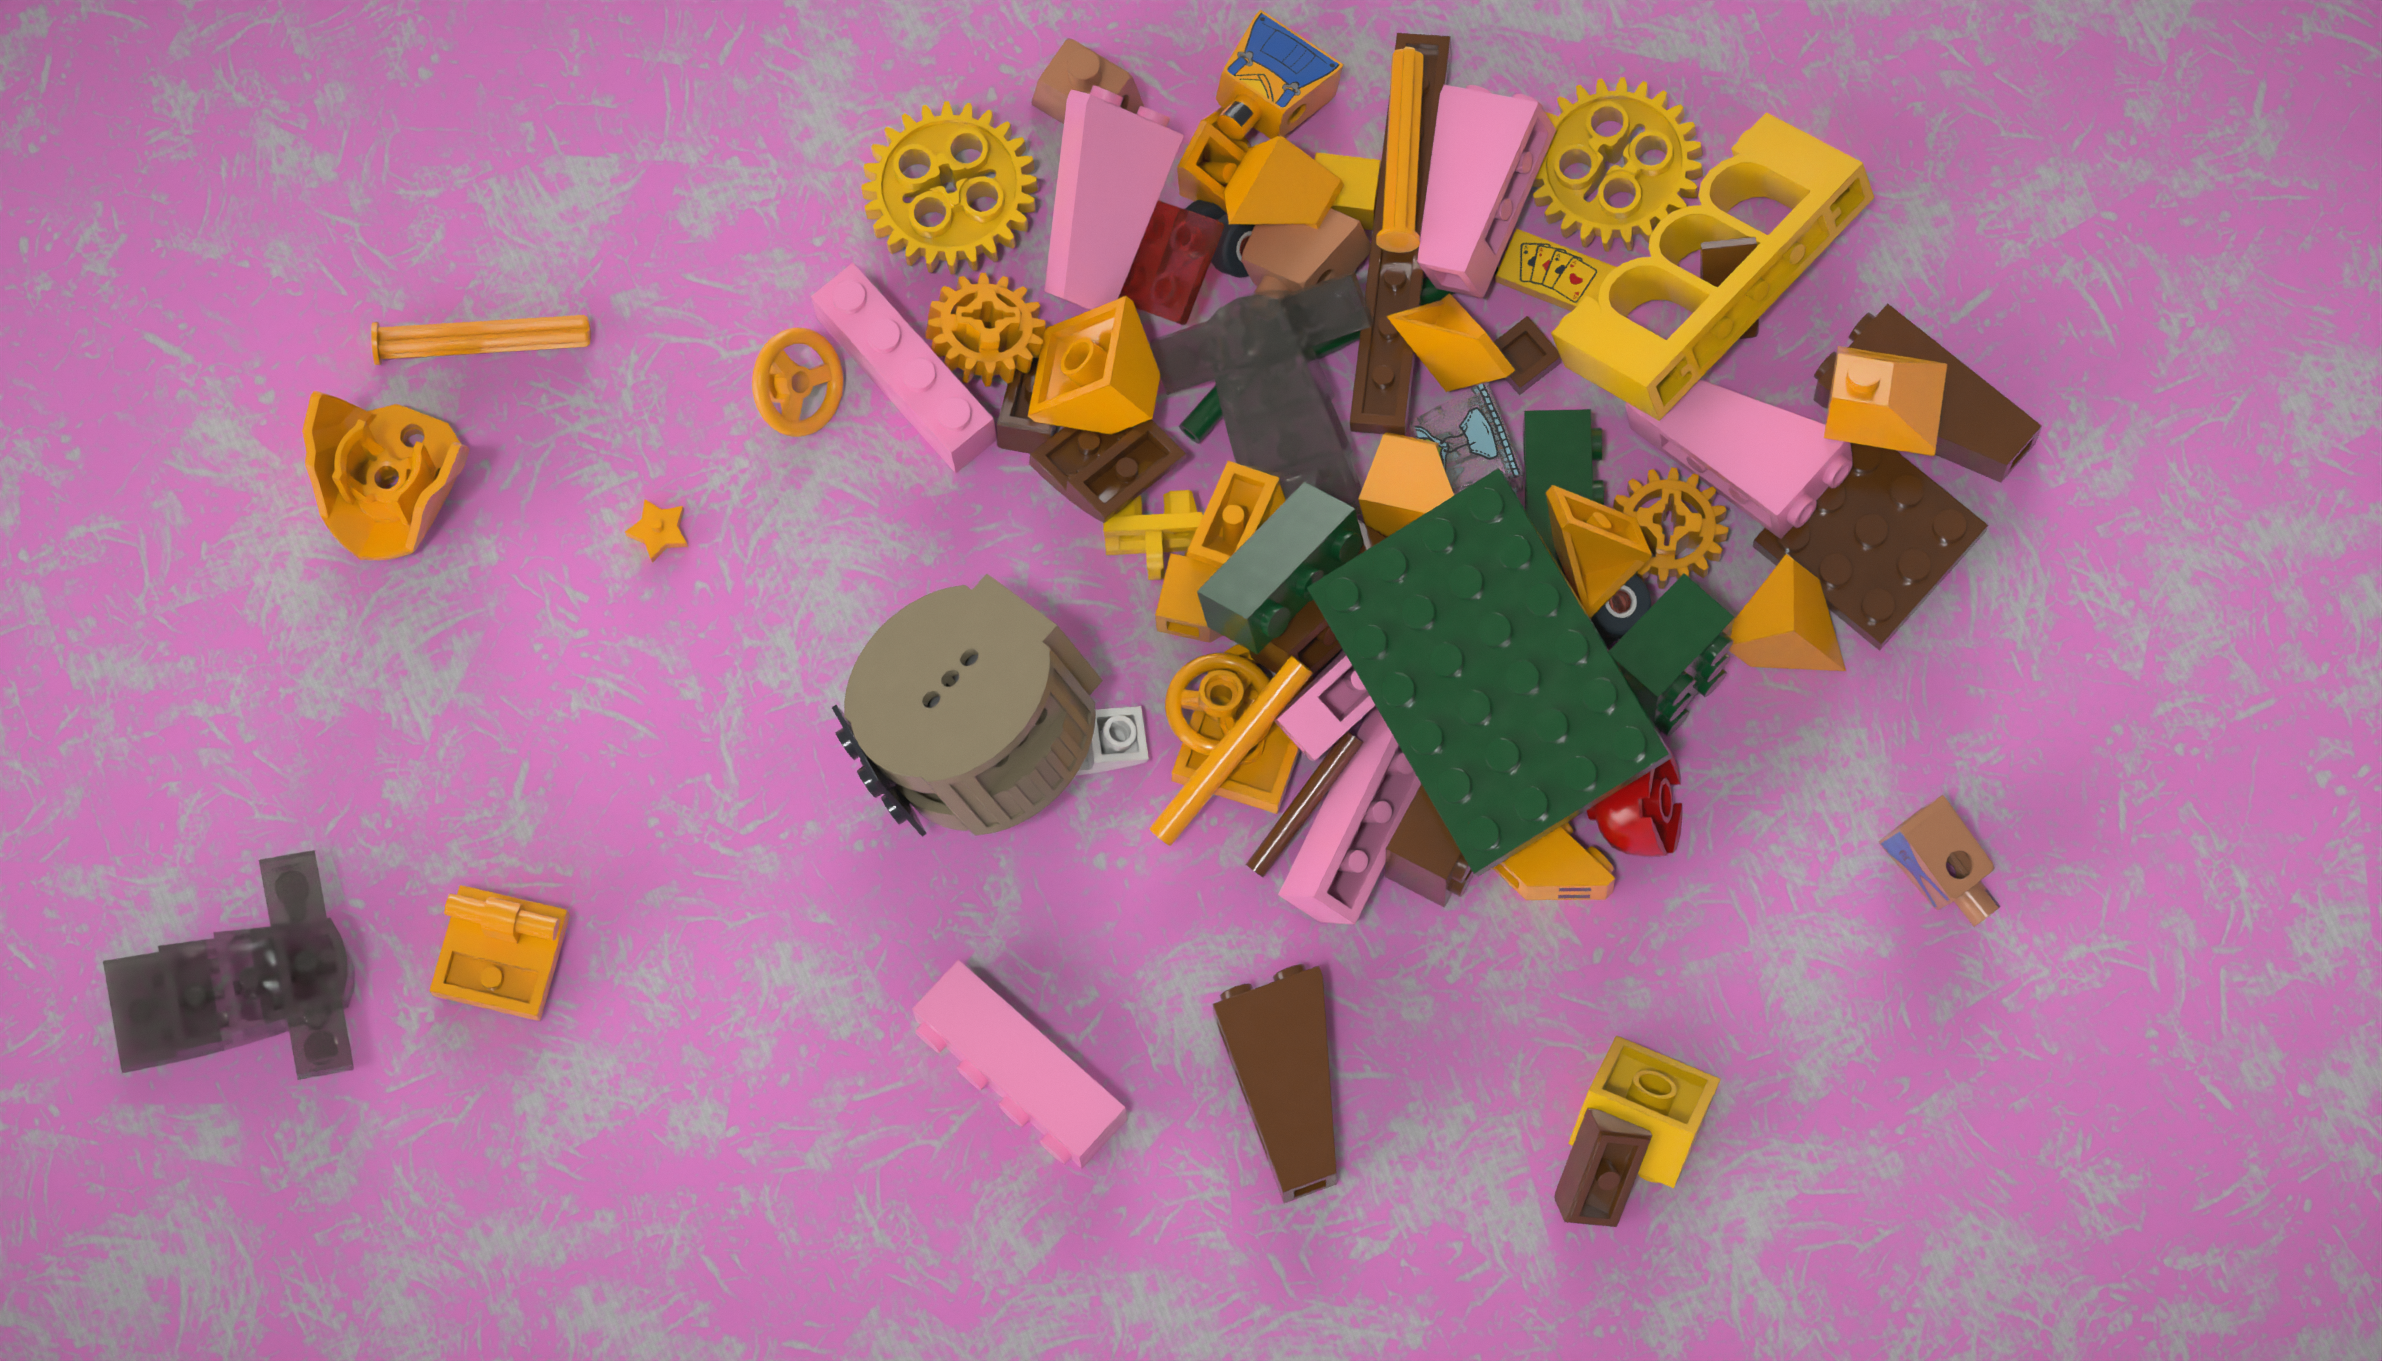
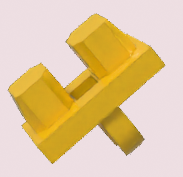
M1190 490L1169 491L1163 494L1164 514L1143 515L1141 495L1135 498L1112 518L1103 523L1106 555L1146 553L1148 580L1164 579V552L1187 551L1203 517L1202 512H1197L1193 493Z

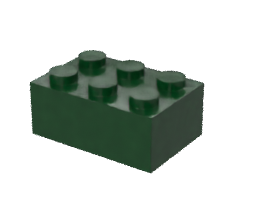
M1685 573L1609 650L1659 734L1662 732L1667 737L1673 734L1690 712L1686 709V706L1698 693L1704 697L1709 696L1727 675L1723 668L1730 659L1727 652L1734 642L1731 638L1735 617Z

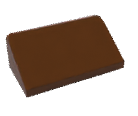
M1587 1108L1554 1195L1564 1222L1609 1227L1618 1226L1652 1138L1649 1130L1601 1110Z

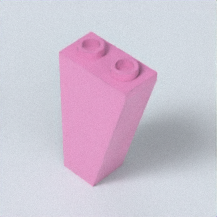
M1094 85L1090 94L1071 89L1067 98L1044 289L1046 293L1087 310H1092L1118 299L1184 137L1183 134L1167 128L1170 120L1169 117L1143 106L1139 107L1137 114L1120 107L1123 97Z
M1449 85L1443 86L1439 97L1417 263L1436 289L1484 298L1556 132L1555 127L1544 112L1543 106L1536 99L1524 94H1514L1512 97L1496 95L1476 85H1468L1466 88Z
M1701 379L1660 421L1629 403L1625 404L1630 429L1687 471L1699 475L1698 479L1709 487H1714L1717 493L1780 539L1793 526L1796 528L1801 527L1813 514L1817 504L1816 500L1829 486L1831 488L1839 486L1852 468L1850 442L1824 438L1825 424Z
M1343 650L1287 704L1274 722L1309 760L1316 761L1369 712L1375 704Z

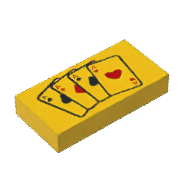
M1516 228L1497 271L1495 282L1572 312L1586 296L1598 302L1601 284L1607 275L1617 267Z

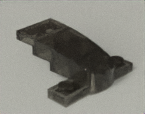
M1355 271L1291 293L1288 290H1265L1246 294L1220 307L1208 321L1152 339L1149 342L1167 395L1215 379L1228 437L1237 464L1279 477L1280 486L1286 500L1306 482L1355 508L1357 515L1362 514L1358 499L1362 487L1350 459L1353 450L1332 403L1335 395L1312 348L1314 345L1368 328L1372 325L1373 320Z
M315 850L259 860L270 927L213 932V939L158 946L159 952L103 961L122 1073L214 1054L288 1031L297 1080L354 1070L344 1009L349 1007L355 989V966L342 936L331 918H327Z

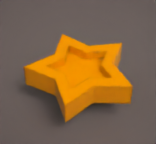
M644 499L642 519L627 529L625 534L627 537L646 545L652 563L667 548L688 547L679 530L684 507L679 506L662 510Z

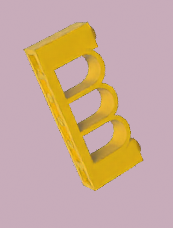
M1766 112L1750 129L1740 136L1738 142L1731 148L1734 157L1721 161L1709 170L1700 185L1699 199L1701 205L1687 206L1676 210L1657 224L1650 235L1648 249L1651 257L1636 258L1622 263L1611 271L1601 284L1598 302L1586 296L1572 312L1562 318L1559 325L1551 332V335L1564 366L1660 421L1875 198L1863 162ZM1753 197L1773 199L1792 209L1769 235L1727 214L1739 202ZM1756 237L1757 247L1718 288L1677 266L1679 261L1689 253L1700 250L1701 243ZM1651 300L1671 301L1692 312L1690 317L1667 340L1626 318L1637 306Z

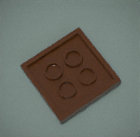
M1850 443L1852 468L1849 474L1836 488L1829 486L1816 500V508L1811 517L1801 527L1796 528L1793 526L1782 539L1764 528L1754 539L1753 547L1776 566L1788 554L1820 580L1828 609L1880 651L1985 534L1988 525L1898 451Z

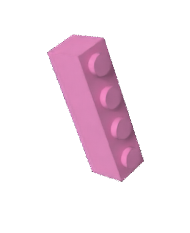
M854 263L850 264L811 296L819 322L955 473L960 471L997 440L994 418Z
M1376 705L1367 713L1356 735L1363 742L1362 746L1331 786L1278 894L1318 922L1356 924L1385 864L1386 847L1421 785Z
M959 959L912 1008L916 1022L920 1024L915 1030L918 1036L937 1053H940L946 1047L961 1061L956 1067L957 1070L977 1089L982 1090L987 1084L1003 1099L998 1103V1106L1016 1124L1024 1127L1029 1121L1045 1135L1040 1140L1041 1145L1062 1164L1065 1165L1071 1159L1080 1168H1083L1128 1120L1124 1105Z

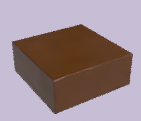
M1528 316L1494 341L1495 345L1515 369L1505 380L1519 395L1562 363L1558 350Z

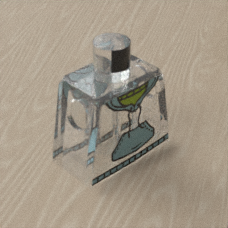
M1488 382L1468 389L1409 423V437L1439 443L1438 453L1454 495L1497 468L1503 472L1515 494L1523 491L1524 472Z

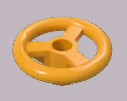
M800 327L786 329L774 335L761 349L753 369L752 391L756 407L764 421L779 433L791 437H802L822 429L835 414L843 392L842 366L834 347L818 332ZM793 344L807 345L819 354L824 364L810 369L799 366L790 359L783 349ZM827 382L826 394L819 409L812 416L799 420L803 399L811 393L813 386ZM772 402L781 404V414L777 411Z
M1212 653L1197 657L1185 664L1175 674L1168 686L1165 697V712L1168 723L1174 734L1186 746L1201 754L1210 755L1221 740L1209 739L1195 732L1186 722L1182 708L1204 711L1210 719L1218 721L1222 734L1225 737L1237 722L1236 712L1243 703L1244 692L1252 684L1259 695L1270 680L1256 664L1238 655ZM1215 670L1208 673L1202 679L1199 691L1186 689L1188 684L1200 674ZM1217 696H1224L1230 702L1225 705H1217L1212 699ZM1272 724L1263 733V735L1254 744V746H1256L1266 736Z

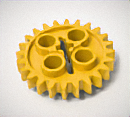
M1620 77L1615 91H1608L1603 79H1598L1596 94L1589 95L1581 85L1576 86L1578 101L1572 104L1567 99L1559 96L1557 102L1561 114L1556 116L1545 112L1555 127L1556 132L1532 187H1541L1533 193L1534 203L1536 207L1549 205L1544 212L1548 224L1563 218L1561 233L1564 238L1569 237L1579 229L1581 230L1582 247L1587 248L1594 237L1598 236L1601 237L1605 252H1609L1614 238H1621L1625 248L1629 251L1632 250L1633 235L1640 233L1644 240L1649 243L1652 227L1656 226L1671 212L1687 207L1681 197L1697 198L1698 187L1689 179L1703 177L1702 164L1693 161L1702 156L1701 142L1689 141L1696 135L1694 122L1680 124L1685 116L1684 107L1679 104L1666 110L1668 105L1667 92L1663 90L1653 99H1650L1648 85L1645 81H1642L1634 93L1628 92L1625 77ZM1606 121H1615L1622 125L1621 130L1610 137L1601 136L1595 132L1596 128ZM1638 127H1643L1645 131L1639 133L1630 143L1633 132ZM1649 150H1660L1666 154L1665 159L1656 165H1646L1639 161L1640 156ZM1622 156L1625 165L1623 168L1615 165ZM1606 161L1614 164L1607 173L1605 168ZM1575 163H1583L1591 168L1588 174L1579 179H1570L1563 174L1567 167ZM1599 186L1596 197L1590 202L1585 201L1584 198L1592 194ZM1618 192H1627L1635 197L1633 202L1624 208H1614L1607 203L1608 199Z
M944 101L940 116H934L927 105H923L921 121L916 123L909 115L904 113L901 115L904 130L901 133L890 127L884 129L889 146L873 144L871 146L873 157L879 163H865L863 166L865 177L871 180V182L861 185L863 198L871 200V202L864 206L867 219H878L873 225L877 238L890 235L887 246L891 254L906 247L905 258L907 265L912 266L920 256H924L928 272L933 273L939 260L947 261L950 274H955L958 260L966 259L970 268L976 271L978 270L977 255L984 253L990 260L996 262L998 261L995 245L1001 243L1011 249L1016 246L1011 229L1027 232V218L1021 212L1029 213L1036 210L1035 198L1028 194L1038 191L1037 177L1027 175L1035 170L1034 160L1032 156H1021L1026 150L1023 137L1009 141L1012 129L1008 121L1000 124L995 129L993 128V111L989 109L977 120L973 116L971 103H967L964 106L960 115H953L949 101ZM964 149H974L981 153L980 157L971 163H962L955 159V156ZM914 164H922L929 168V171L920 178L912 179L903 175V172ZM989 172L996 174L994 178L986 177ZM953 182V186L957 191L947 193L943 184ZM906 197L914 199L911 203L904 202ZM979 197H990L997 201L994 207L988 211L980 212L970 207L971 203ZM929 212H937L945 216L944 220L935 227H926L918 223L919 219Z

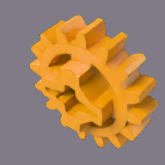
M980 273L978 283L971 285L966 277L960 276L958 277L956 291L944 285L940 290L939 301H932L930 304L925 338L932 340L931 349L938 357L946 356L944 364L950 371H954L957 367L963 370L962 382L968 384L974 374L981 375L985 387H991L993 376L1000 375L1008 384L1013 382L1015 368L1027 374L1030 371L1032 359L1039 358L1046 326L1045 320L1038 319L1041 306L1039 302L1025 304L1027 288L1024 286L1017 288L1013 292L1007 289L1008 277L1002 276L997 285L989 284L986 273Z
M1671 467L1668 479L1660 480L1654 469L1648 470L1647 484L1644 486L1637 480L1630 479L1627 486L1630 498L1617 494L1613 504L1615 510L1637 519L1649 549L1655 556H1651L1638 570L1637 576L1645 581L1649 574L1656 575L1659 589L1665 588L1668 577L1676 576L1678 580L1683 573L1689 577V572L1692 570L1702 578L1707 576L1709 566L1706 558L1719 562L1723 549L1715 542L1726 541L1728 535V527L1717 524L1725 519L1726 507L1721 505L1711 506L1716 496V489L1710 487L1700 492L1697 489L1699 475L1693 473L1685 483L1678 480V470L1674 467ZM1657 497H1661V499L1654 503L1651 507H1641L1647 501ZM1681 499L1692 505L1698 513H1692ZM1667 511H1671V522H1673L1674 531L1673 535H1670L1669 545L1665 546L1662 522L1666 519ZM1686 548L1696 549L1683 558L1675 559Z

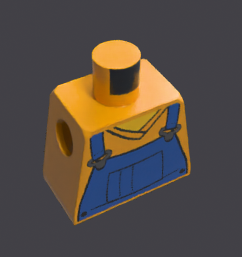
M1260 9L1221 73L1216 100L1225 110L1217 118L1219 128L1225 135L1234 140H1241L1252 127L1270 139L1280 135L1284 137L1335 97L1344 64Z

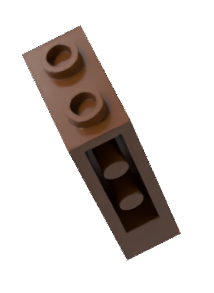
M1888 303L1876 317L1870 312L1867 313L1850 333L1849 339L1853 342L1848 348L1947 364L1935 455L2001 483L2036 444L2042 428L2041 424ZM1835 351L1822 362L1814 374V378L1818 381L1813 400L1828 409L1836 359Z
M1304 964L1294 965L1277 972L1273 976L1274 982L1253 989L1250 983L1230 988L1220 995L1221 1001L1212 1004L1216 1024L1283 1203L1337 1185L1323 975L1319 966L1306 970Z

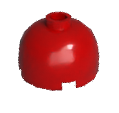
M1671 751L1670 753L1673 758L1586 810L1588 818L1591 821L1597 822L1600 833L1612 848L1628 855L1643 857L1668 856L1667 853H1674L1677 849L1681 835L1683 811L1682 803H1675L1673 805L1670 785H1681L1677 764Z

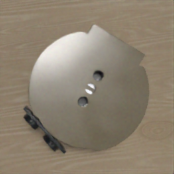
M986 574L972 590L966 585L948 587L915 600L894 614L875 632L860 653L852 669L845 693L844 713L837 705L832 707L843 727L835 733L853 760H856L858 757L860 758L862 767L857 770L860 779L873 797L877 798L884 794L881 799L899 825L908 820L922 837L927 834L913 810V806L923 817L942 827L953 830H969L975 836L991 834L1016 826L1039 813L1053 802L1075 777L1087 756L1095 729V702L1090 695L1103 680L1057 624L993 577Z

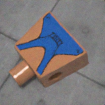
M1944 795L1922 807L1878 841L1936 910H1940L1955 902L1969 922L1975 927L2001 907L1981 882L1984 877L1995 869L1992 861ZM1946 862L1954 868L1956 878L1948 873Z

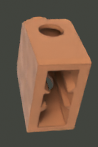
M1070 38L1065 40L1041 74L1031 101L1034 107L1064 124L1066 103L1071 89L1090 94L1094 85L1123 97L1120 107L1137 114L1139 107H1144L1135 81L1127 71Z
M1330 208L1319 229L1304 224H1255L1243 250L1241 260L1252 282L1257 286L1247 301V306L1256 315L1268 321L1276 319L1287 301L1298 303L1311 311L1320 309L1370 253L1371 244L1360 221Z

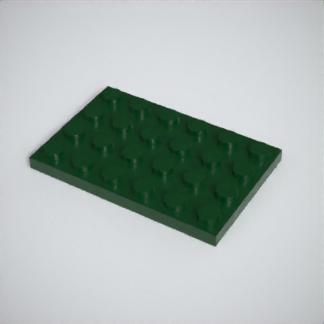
M1499 468L1307 587L1472 872L1478 877L1673 758L1529 515Z

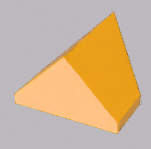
M1221 107L1200 121L1177 166L1180 196L1192 201L1203 200L1214 203L1227 213L1223 191L1251 145L1245 136L1241 140H1234L1221 131L1217 123L1218 116L1225 110V108Z
M1280 135L1249 147L1223 191L1229 224H1304L1319 229L1344 184L1340 178Z
M1450 293L1440 301L1386 316L1445 392L1506 378L1515 371L1488 334Z
M1389 432L1383 434L1358 498L1365 525L1387 538L1454 496L1438 453L1439 443Z
M1227 461L1187 550V557L1220 568L1286 501L1280 486L1279 477Z
M1552 485L1546 492L1554 548L1570 586L1589 618H1591L1649 560L1652 553L1635 517Z
M1786 554L1734 619L1731 638L1734 642L1729 651L1750 667L1846 671L1820 580Z

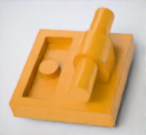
M460 885L457 895L450 893L446 900L444 914L451 917L430 986V993L435 997L541 1021L570 918L568 910Z

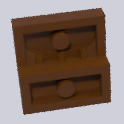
M1151 419L1112 435L1064 427L1030 454L1029 465L1069 501L1095 519L1105 523L1185 460L1186 453Z

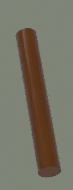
M1347 731L1337 740L1246 863L1251 870L1264 878L1362 746L1363 742Z

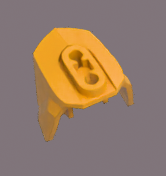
M313 391L310 396L302 429L306 447L305 466L312 483L320 516L335 539L359 560H389L414 553L432 526L457 476L463 470L470 450L467 446L460 443L449 423L399 404L366 411L341 398L319 391ZM415 434L424 436L422 443L416 441L414 447L406 446V441L410 436ZM397 477L399 478L395 486L385 489L388 484L395 482Z

